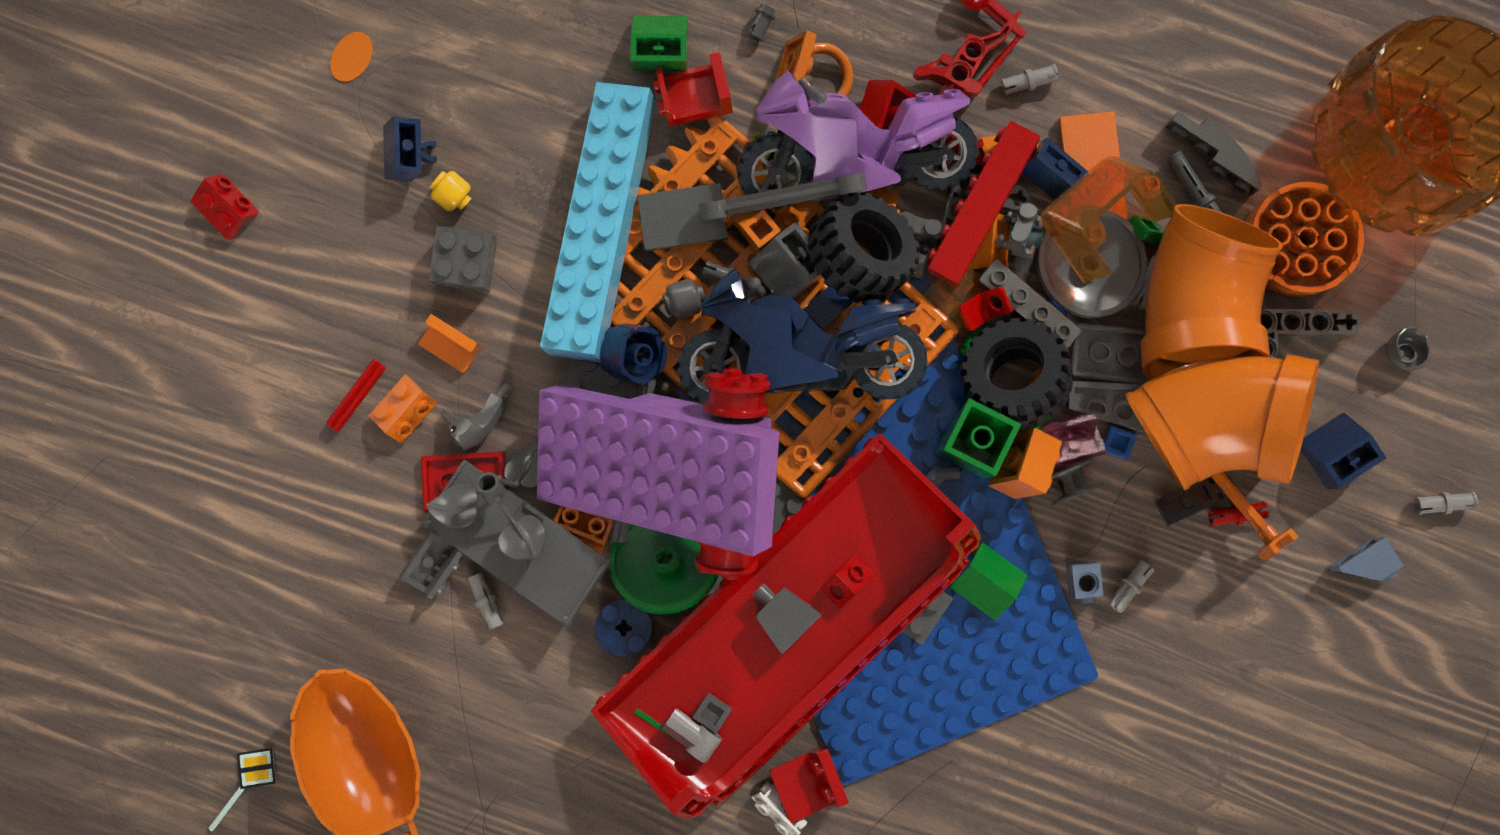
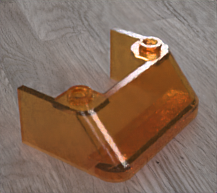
M1110 156L1100 161L1043 210L1041 221L1044 228L1083 283L1101 279L1112 274L1097 251L1106 239V230L1099 217L1129 191L1149 219L1157 222L1172 217L1174 206L1178 204L1156 173L1117 156Z

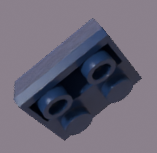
M1345 413L1339 414L1305 436L1301 446V451L1326 489H1340L1386 459L1373 436Z

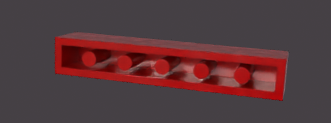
M1011 120L1006 128L1001 126L994 139L997 142L993 152L988 150L980 165L984 167L980 176L974 175L967 187L970 193L966 201L962 199L959 201L953 213L957 216L952 226L950 224L945 226L940 236V239L943 240L938 250L933 248L926 261L929 264L928 273L958 288L1037 147L1041 135Z

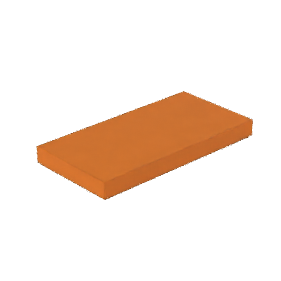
M1115 111L1060 117L1058 122L1062 150L1088 171L1078 192L1068 197L1069 211L1083 207H1098L1110 210L1126 220L1127 211Z

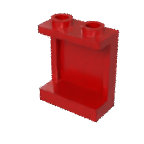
M720 52L709 54L710 65L668 74L662 73L661 66L656 67L658 77L652 78L656 95L662 94L663 100H658L657 102L661 117H667L669 127L733 113L731 96Z

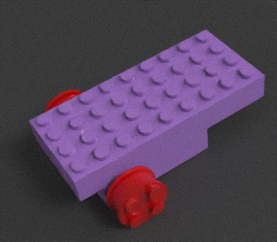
M734 368L724 369V374L710 373L704 382L705 386L709 388L708 400L703 404L651 393L627 399L562 384L539 390L537 499L697 541L700 545V553L695 557V565L701 573L722 575L726 580H737L740 578V575L756 571L759 561L755 555L772 547L779 431L771 429V418L762 417L769 412V407L765 404V391L770 389V381L767 380V375L761 373L742 374V370Z

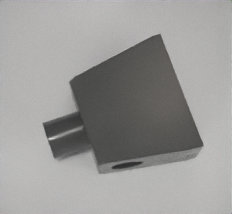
M763 583L752 594L763 606L755 617L782 654L821 616L818 610L785 587L775 595Z

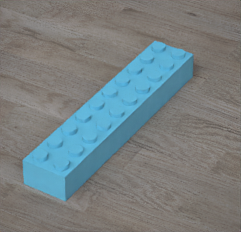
M596 82L540 347L548 355L601 363V347L605 338V332L611 325L656 107V100L650 88Z

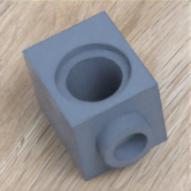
M1100 562L1066 564L1070 598L1078 599V603L1096 602L1095 597L1104 596ZM1087 575L1090 578L1091 585L1087 590L1083 591L1079 586V580L1082 576Z

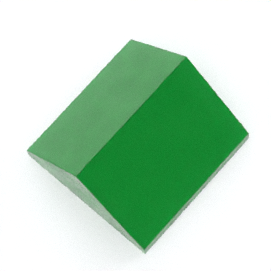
M981 542L977 550L969 558L970 562L951 583L949 588L990 618L996 620L1017 599L1028 575Z

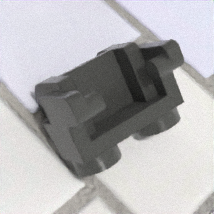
M1025 203L1019 208L1017 218L1012 217L1013 213L1011 211L1005 213L1004 221L1013 225L1014 228L1008 241H1004V235L1000 234L997 236L996 244L1004 249L1012 250L1013 255L1033 259L1036 246L1030 245L1027 248L1026 244L1033 224L1036 225L1037 229L1042 230L1046 218L1038 215V208L1033 204Z
M900 210L899 214L901 216L904 215L908 220V226L913 228L916 234L915 240L923 245L921 254L927 255L929 245L936 246L942 227L941 221L913 216L910 212Z

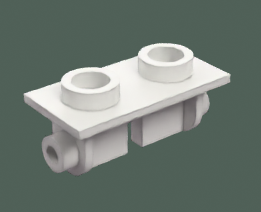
M767 781L760 788L763 794L759 792L751 797L756 802L755 807L760 813L765 816L769 815L776 822L775 827L781 834L800 835L801 832L799 830L807 824V821L803 818L791 823L781 806L782 804L774 784H770Z

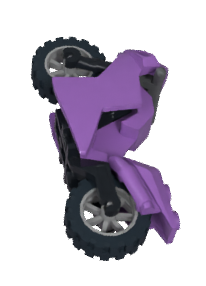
M787 70L770 87L756 108L757 120L778 128V132L769 131L766 135L762 136L759 134L755 136V140L751 143L748 141L744 146V151L740 152L738 156L739 162L736 166L738 181L745 195L775 190L766 189L770 183L775 184V181L777 189L862 172L865 173L867 190L857 191L859 193H870V190L880 187L892 190V186L904 185L911 176L920 185H925L929 189L934 190V188H938L939 190H945L948 186L955 187L960 184L959 181L967 179L970 175L969 171L971 169L974 170L977 163L975 158L979 155V149L977 148L978 140L973 134V130L961 118L953 115V112L969 105L970 98L958 89L945 90L943 95L934 96L933 93L929 92L918 93L916 98L903 100L888 128L889 130H883L875 126L845 94L822 92L812 86L814 80L810 75L801 78L797 82L796 78ZM951 133L956 137L945 144L946 135ZM959 144L958 155L950 149ZM760 159L763 169L755 170V166ZM947 160H949V161L952 162V163H951L950 165H948V166H946V162H945V161H947ZM792 163L795 165L794 174L786 171L787 166ZM941 164L942 169H932L933 166ZM767 175L766 179L760 186L759 183L756 181L755 176ZM788 178L791 179L790 182H788L785 186L782 187L780 180L786 183ZM836 195V196H831V197H826V198H820V199H834V198H837V197H839V196H841V195ZM782 206L774 207L775 210L783 209Z

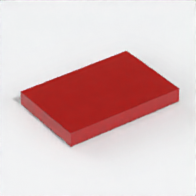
M505 451L421 456L423 512L429 511L426 504L440 496L463 460L468 461L484 473L491 472L496 476L500 475L503 479H506L504 476L506 467Z

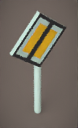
M273 747L237 753L240 787L209 826V831H213L245 788L277 783Z

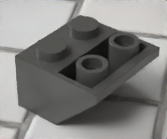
M797 222L777 235L748 263L749 267L772 295L790 296L795 299L822 278L821 275H817L814 270L815 264L810 261L809 237Z

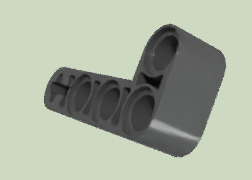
M1261 310V318L1264 320L1265 328L1268 332L1270 358H1275L1278 354V337L1340 338L1356 333L1362 323L1361 317L1354 310ZM1285 317L1292 321L1293 326L1291 330L1287 329L1284 324ZM1313 317L1320 322L1319 330L1315 329L1312 325ZM1340 320L1341 322L1346 323V325L1333 326L1334 322Z

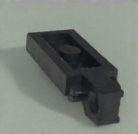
M1209 477L1191 485L1185 491L1181 488L1157 499L1154 503L1168 527L1218 504L1224 497L1222 495L1223 490L1212 477Z

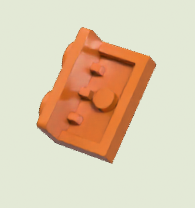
M405 374L368 416L385 434L402 443L437 404V401L425 393Z

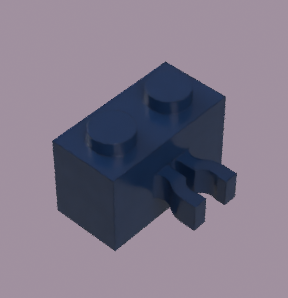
M393 116L383 126L385 179L412 182L422 174V162L426 164L437 162V156H429L426 152H421L426 148L434 149L436 141L421 143L420 119Z

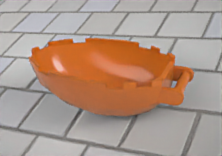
M319 670L315 673V676L300 688L290 715V752L299 787L307 803L320 823L334 835H383L406 823L410 831L402 835H419L413 818L419 806L421 772L413 740L395 707L369 680L349 670Z

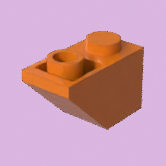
M764 209L727 216L757 254L781 233V229Z

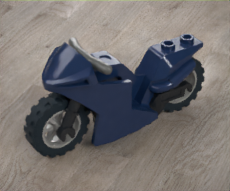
M732 269L715 284L700 305L701 315L713 317L724 324L722 330L710 329L703 331L701 334L694 335L691 338L692 340L682 348L683 352L679 355V368H677L682 387L690 397L701 403L708 400L709 388L705 386V380L701 383L696 371H705L708 374H724V369H728L729 364L734 361L737 363V369L742 370V374L761 373L767 375V380L770 381V389L765 391V394L845 390L855 379L857 384L869 395L883 400H894L910 394L920 385L927 369V353L919 335L911 330L910 327L898 324V318L916 312V303H910V299H893L892 304L881 305L880 300L863 301V305L855 306L850 310L838 335H831L822 331L792 297L769 295L768 289L761 286L759 278H747L744 281ZM755 295L760 297V299L752 301ZM890 341L888 350L883 351L878 346L879 344ZM894 342L901 343L906 349L895 354L893 352ZM714 347L711 356H709L706 350ZM872 347H874V348L877 350V351L869 352ZM909 353L910 366L899 363L898 358ZM702 354L705 358L703 366H696L697 360ZM898 367L907 371L902 378L896 381L893 368ZM885 369H889L892 382L878 380ZM870 371H878L875 376L870 373Z

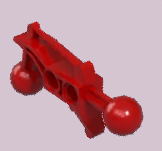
M960 0L962 5L971 11H984L1002 27L1001 30L984 37L969 33L955 58L947 53H943L938 60L916 67L913 72V78L917 81L931 80L942 85L938 95H943L945 90L958 89L966 96H978L983 86L1004 62L1005 57L1018 41L1026 35V30L1016 22L1021 12L1018 10L1013 15L997 0ZM1011 31L1015 38L1002 54L997 56L978 81L973 80L972 76L983 58L1001 47ZM966 49H974L978 57H969ZM958 71L962 73L964 80H955L952 72Z

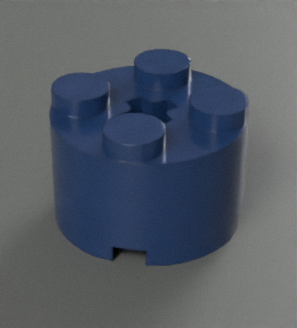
M627 323L610 327L605 332V338L601 347V367L614 378L639 384L649 383L654 380L652 378L657 373L660 374L664 369L667 360L666 344L658 335L660 333L651 327Z
M624 598L617 599L606 605L599 613L595 625L596 637L601 647L613 655L621 657L634 655L648 644L653 635V616L651 613L641 611L630 605ZM624 620H627V625L632 626V629L628 630L626 634L623 633L622 629L618 628V625Z

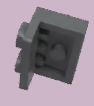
M430 530L399 577L401 580L424 592L425 596L432 600L435 594L438 595L443 591L447 582L446 578L450 572L455 571L460 566L463 553Z

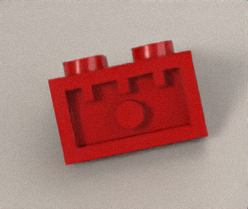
M818 747L769 770L787 819L791 823L830 805L841 807L849 803L828 749Z

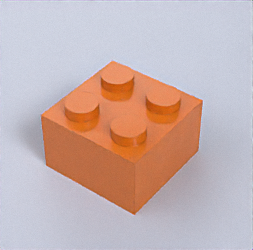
M1035 427L1018 431L997 475L990 478L988 486L1014 499L1046 494L1052 483L1051 476L1054 466L1060 458L1059 450L1062 441Z

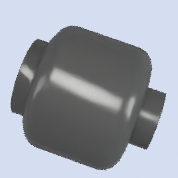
M686 279L669 284L666 287V293L662 294V299L668 315H673L676 319H683L700 313V305L705 300V294L701 285L696 287L692 280Z

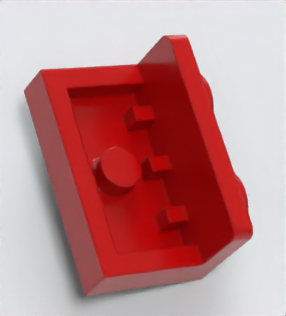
M223 174L204 178L190 200L226 240L235 238L245 221L256 217L259 213L252 205V202Z

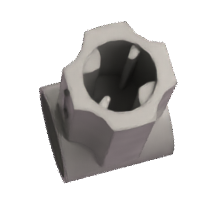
M677 708L662 728L663 731L683 744L692 756L703 763H707L723 740L720 735L703 724L699 725Z

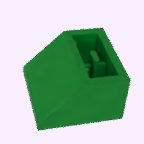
M634 15L631 30L630 58L633 70L656 71V67L661 66L662 71L687 70L688 16Z

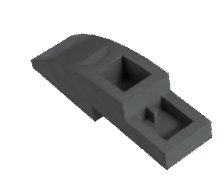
M1179 111L1169 120L1165 128L1170 130V134L1174 138L1187 141L1193 145V149L1197 153L1210 157L1205 167L1210 169V173L1214 177L1233 184V188L1243 195L1251 196L1261 189L1262 183L1251 160L1239 144L1218 124L1208 117L1201 124H1197Z

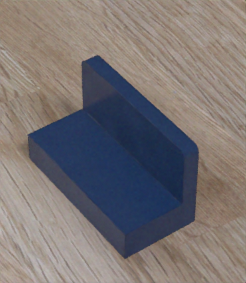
M1048 137L1040 142L1036 152L1029 159L1022 172L1056 202H1061L1078 192L1088 173L1084 167Z

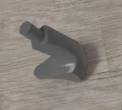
M504 383L495 395L490 394L482 410L471 418L458 417L447 410L441 412V416L450 430L451 438L458 447L466 451L477 446L491 433L507 407L504 401L513 391L512 387Z

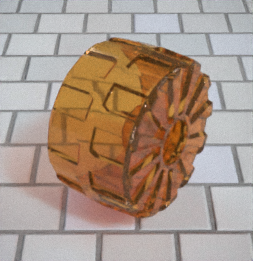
M1435 14L1429 18L1417 21H1405L1356 54L1327 84L1330 90L1313 108L1310 123L1316 126V142L1311 147V154L1315 167L1324 170L1330 182L1328 191L1343 208L1349 209L1352 207L1360 213L1362 221L1372 228L1387 233L1399 229L1410 236L1428 235L1466 220L1490 207L1500 199V35L1482 24L1479 25L1453 15Z

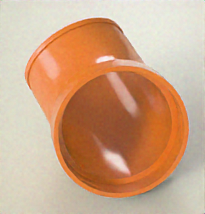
M1175 205L1171 220L1167 223L1158 246L1148 286L1145 336L1140 342L1143 375L1151 380L1167 371L1212 358L1231 356L1270 357L1268 332L1261 325V310L1269 276L1275 265V259L1280 254L1283 245L1264 230L1230 215L1195 205Z
M1287 354L1285 359L1263 356L1212 358L1167 371L1143 383L1133 392L1126 393L1125 397L1160 457L1184 491L1198 481L1201 482L1213 475L1232 470L1258 471L1259 478L1290 484L1311 410L1319 370V360Z

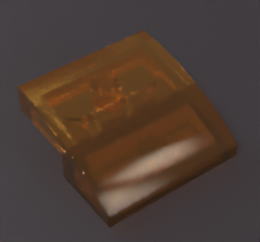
M971 267L967 270L958 288L939 278L922 294L959 327L956 337H959L967 329L958 306L977 293L989 290L979 282L980 276ZM992 295L991 298L994 304L998 299L996 295Z

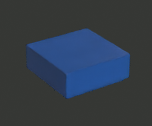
M1109 425L1100 451L1128 461L1137 434Z

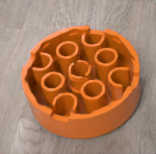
M1298 182L1278 189L1261 200L1252 209L1245 222L1269 233L1283 245L1280 254L1275 259V265L1266 285L1267 289L1287 297H1308L1335 287L1354 271L1362 255L1364 231L1358 212L1355 208L1352 209L1349 203L1342 197L1343 194L1321 183ZM1299 235L1305 239V244L1298 238Z

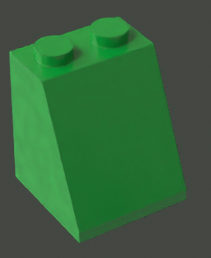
M969 398L946 429L935 455L983 479L995 477L1021 424Z

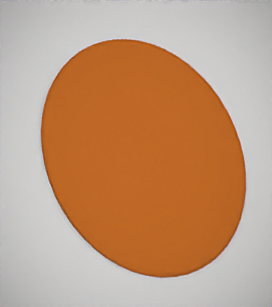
M363 32L350 33L336 45L331 56L330 68L337 80L343 82L354 80L369 65L373 46L367 34Z

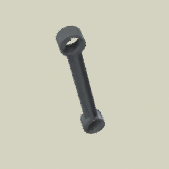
M865 173L851 174L699 204L701 219L706 221L867 190Z

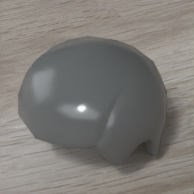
M1415 326L1405 327L1397 331L1389 339L1386 348L1391 362L1405 371H1414L1422 368L1430 358L1431 349L1427 341L1428 337L1418 333Z

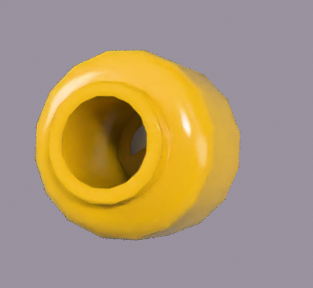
M442 171L429 187L432 190L430 194L432 200L447 212H452L456 208L462 211L472 199L468 196L471 185L454 171H449L448 173Z

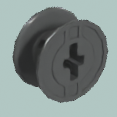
M1093 458L1052 473L1051 478L1056 479L1063 496L1052 501L1051 505L1071 500L1104 485V482L1089 485L1082 470V466L1092 462Z

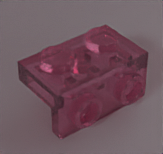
M1096 414L1078 415L1072 420L1061 423L1052 422L1042 428L1044 433L1062 441L1059 450L1060 458L1054 468L1105 455L1106 447L1096 426Z

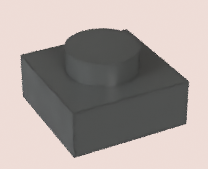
M709 692L692 718L717 733L731 712L732 707Z

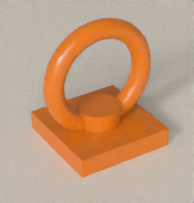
M808 30L786 41L775 81L788 70L798 82L801 78L810 74L813 66V55L827 54L838 62L842 70V84L837 93L849 95L853 85V69L848 57L841 49L829 43H815L817 34Z

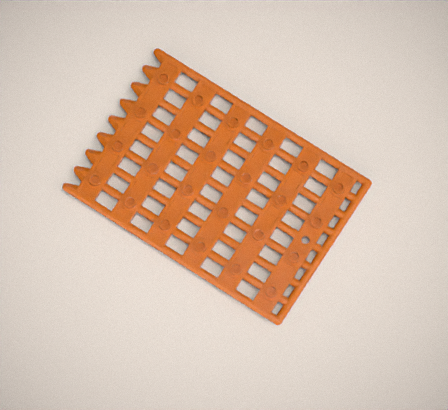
M722 116L707 118L710 125L707 132L692 126L685 128V134L692 146L688 152L675 146L667 147L666 153L673 165L670 171L654 165L648 167L647 172L655 187L651 191L641 187L638 189L636 207L623 262L642 280L631 291L619 282L617 294L623 300L614 308L611 326L615 327L625 323L640 325L646 319L663 335L661 340L665 342L667 347V360L661 372L686 395L688 393L682 387L680 377L675 369V366L678 364L679 355L682 354L684 345L689 343L694 335L701 334L705 330H714L712 327L718 320L713 317L702 316L700 311L699 314L679 319L671 328L653 310L663 300L662 294L666 293V287L682 279L692 280L696 287L701 285L705 298L708 296L717 282L708 287L690 271L701 259L706 263L711 261L717 265L726 266L709 251L718 242L714 241L674 247L669 251L667 249L654 250L653 252L660 258V261L649 271L631 255L644 243L638 195L695 187L698 183L702 186L716 184L707 174L718 163L736 179L725 191L722 189L723 199L745 196L738 181L736 165L725 154L735 144L744 150V146L749 140ZM760 159L755 166V170L763 169ZM767 175L755 176V179L760 186L766 179ZM788 178L786 183L782 182V180L780 181L781 184L785 186L788 182H790L791 179ZM817 200L795 203L790 207L786 205L780 210H775L774 207L769 208V210L776 215L773 221L781 229V232L797 222L809 237V230L806 226L816 215L819 217L826 208ZM725 217L728 240L722 241L739 255L726 268H736V271L740 272V276L744 281L747 278H758L748 265L757 255V252L750 244L746 248L728 231L734 224L728 217ZM855 240L862 250L872 256L860 242ZM557 265L554 267V273H556ZM823 277L794 299L802 309L819 292L822 293L828 287L824 283ZM907 281L900 290L914 301L918 307L916 312L910 314L908 318L906 316L898 318V324L910 327L911 330L919 335L927 350L928 366L958 334L959 327ZM755 295L752 301L760 299V297ZM887 299L885 302H882L881 305L891 303ZM862 302L853 303L823 331L827 334L838 335L850 310L855 306L863 305ZM940 325L945 331L934 342L929 336ZM890 341L879 344L880 348L883 351L888 350ZM894 342L893 352L895 354L906 349L901 343ZM909 353L898 358V362L909 367ZM700 355L696 366H703L705 361L703 356ZM736 361L730 363L729 368L737 369ZM898 367L893 368L894 374L898 371ZM885 369L878 380L892 382L889 369ZM703 371L704 374L699 379L701 383L708 376V373H706L705 371ZM870 371V373H871L873 376H875V374L878 372V371ZM854 379L847 389L840 390L833 399L822 390L808 392L825 407L813 420L793 402L803 391L765 394V404L768 405L769 412L762 417L771 418V429L779 431V442L787 448L777 460L776 477L800 499H806L897 399H882L877 403L873 396L864 390L863 396L855 397L853 390L861 387ZM690 397L695 403L703 404ZM865 406L871 412L859 424L853 418ZM785 410L805 427V430L795 440L775 423ZM847 427L852 433L842 444H839L835 438ZM828 448L833 453L821 465L816 459ZM809 468L814 474L802 486L797 479Z

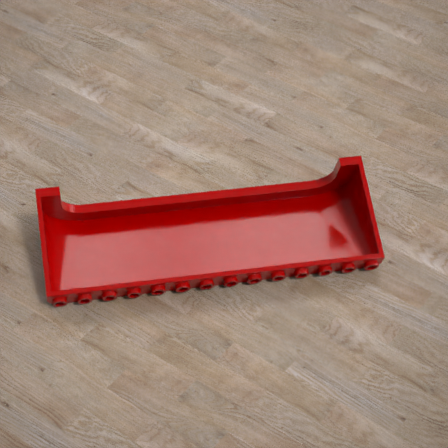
M881 433L867 440L863 449L855 457H850L843 464L842 470L835 476L829 477L823 483L822 489L818 493L808 497L803 502L802 508L794 516L791 515L782 522L781 528L772 535V547L755 555L759 561L756 571L740 575V578L737 580H726L723 578L719 587L712 594L706 595L700 601L699 607L691 614L685 615L679 621L678 627L672 633L664 635L659 640L658 646L651 653L642 656L638 660L637 666L630 673L621 676L616 686L609 693L600 696L596 701V705L590 710L674 816L685 819L703 814L704 809L713 802L717 806L738 790L961 574L970 562L966 557L972 551L977 550L981 535L976 525ZM857 554L875 572V575L852 599L839 608L822 591L821 587ZM763 583L775 595L783 587L787 588L821 613V616L783 654L778 650L755 617L763 606L752 594ZM832 585L833 592L839 597H844L843 591L838 586ZM709 692L732 707L731 712L717 732L723 740L707 763L696 759L679 741L671 739L634 713L638 708L664 726L677 708L699 725H702L692 717Z

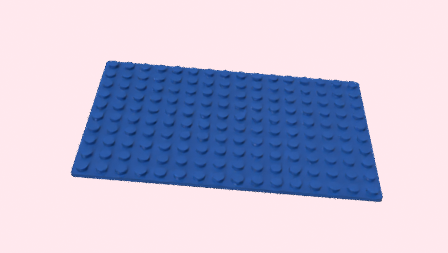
M925 274L923 279L911 277L908 282L942 312L927 275ZM899 289L888 301L892 304L893 299L910 298ZM939 325L929 338L935 342L945 329ZM954 338L927 366L920 385L910 394L897 399L808 497L818 493L822 489L823 483L829 477L835 476L842 470L843 464L850 457H855L863 449L866 441L876 437L879 433L895 446L923 475H926L935 466H957L935 455L946 429L968 400L960 373V364L964 361ZM872 347L869 352H873V351H877V350H876L874 347ZM899 368L895 373L896 381L902 378L907 371ZM696 371L698 379H700L704 372ZM676 385L681 400L694 402ZM855 388L853 395L859 398L863 396V390ZM822 390L831 399L840 392V390ZM804 391L793 401L813 420L825 408L813 396ZM873 397V399H874L877 403H879V402L882 400V399ZM864 406L853 419L860 424L871 411ZM787 410L775 421L794 440L805 430V427ZM845 427L835 440L842 444L852 432ZM780 442L778 445V458L787 449ZM826 448L816 460L822 465L833 452ZM960 467V479L944 480L938 489L976 525L981 535L980 543L983 542L1028 575L1017 599L996 620H993L948 586L943 592L954 599L922 645L904 632H901L814 716L822 739L843 785L853 783L1091 682L1098 677L1097 670L1023 498L1014 499L988 486L990 478L983 479ZM808 468L797 481L803 486L814 473ZM972 551V552L966 557L968 560H969V558L972 556V554L974 553V551Z

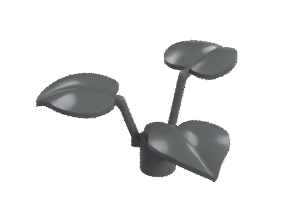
M538 442L527 446L509 460L504 470L506 479H503L500 475L496 476L491 472L483 473L476 481L477 490L468 484L454 485L445 490L436 499L427 503L428 510L443 525L450 528H464L476 520L478 515L476 507L481 506L482 497L488 503H498L512 524L503 529L499 536L498 543L501 551L508 558L514 560H533L537 558L543 551L546 542L544 526L539 519L532 515H525L516 522L502 501L505 494V488L502 484L514 488L519 487L520 484L526 489L537 487Z

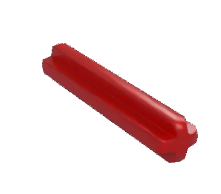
M376 359L369 363L326 421V424L335 431L342 429L385 371L386 367L384 364Z

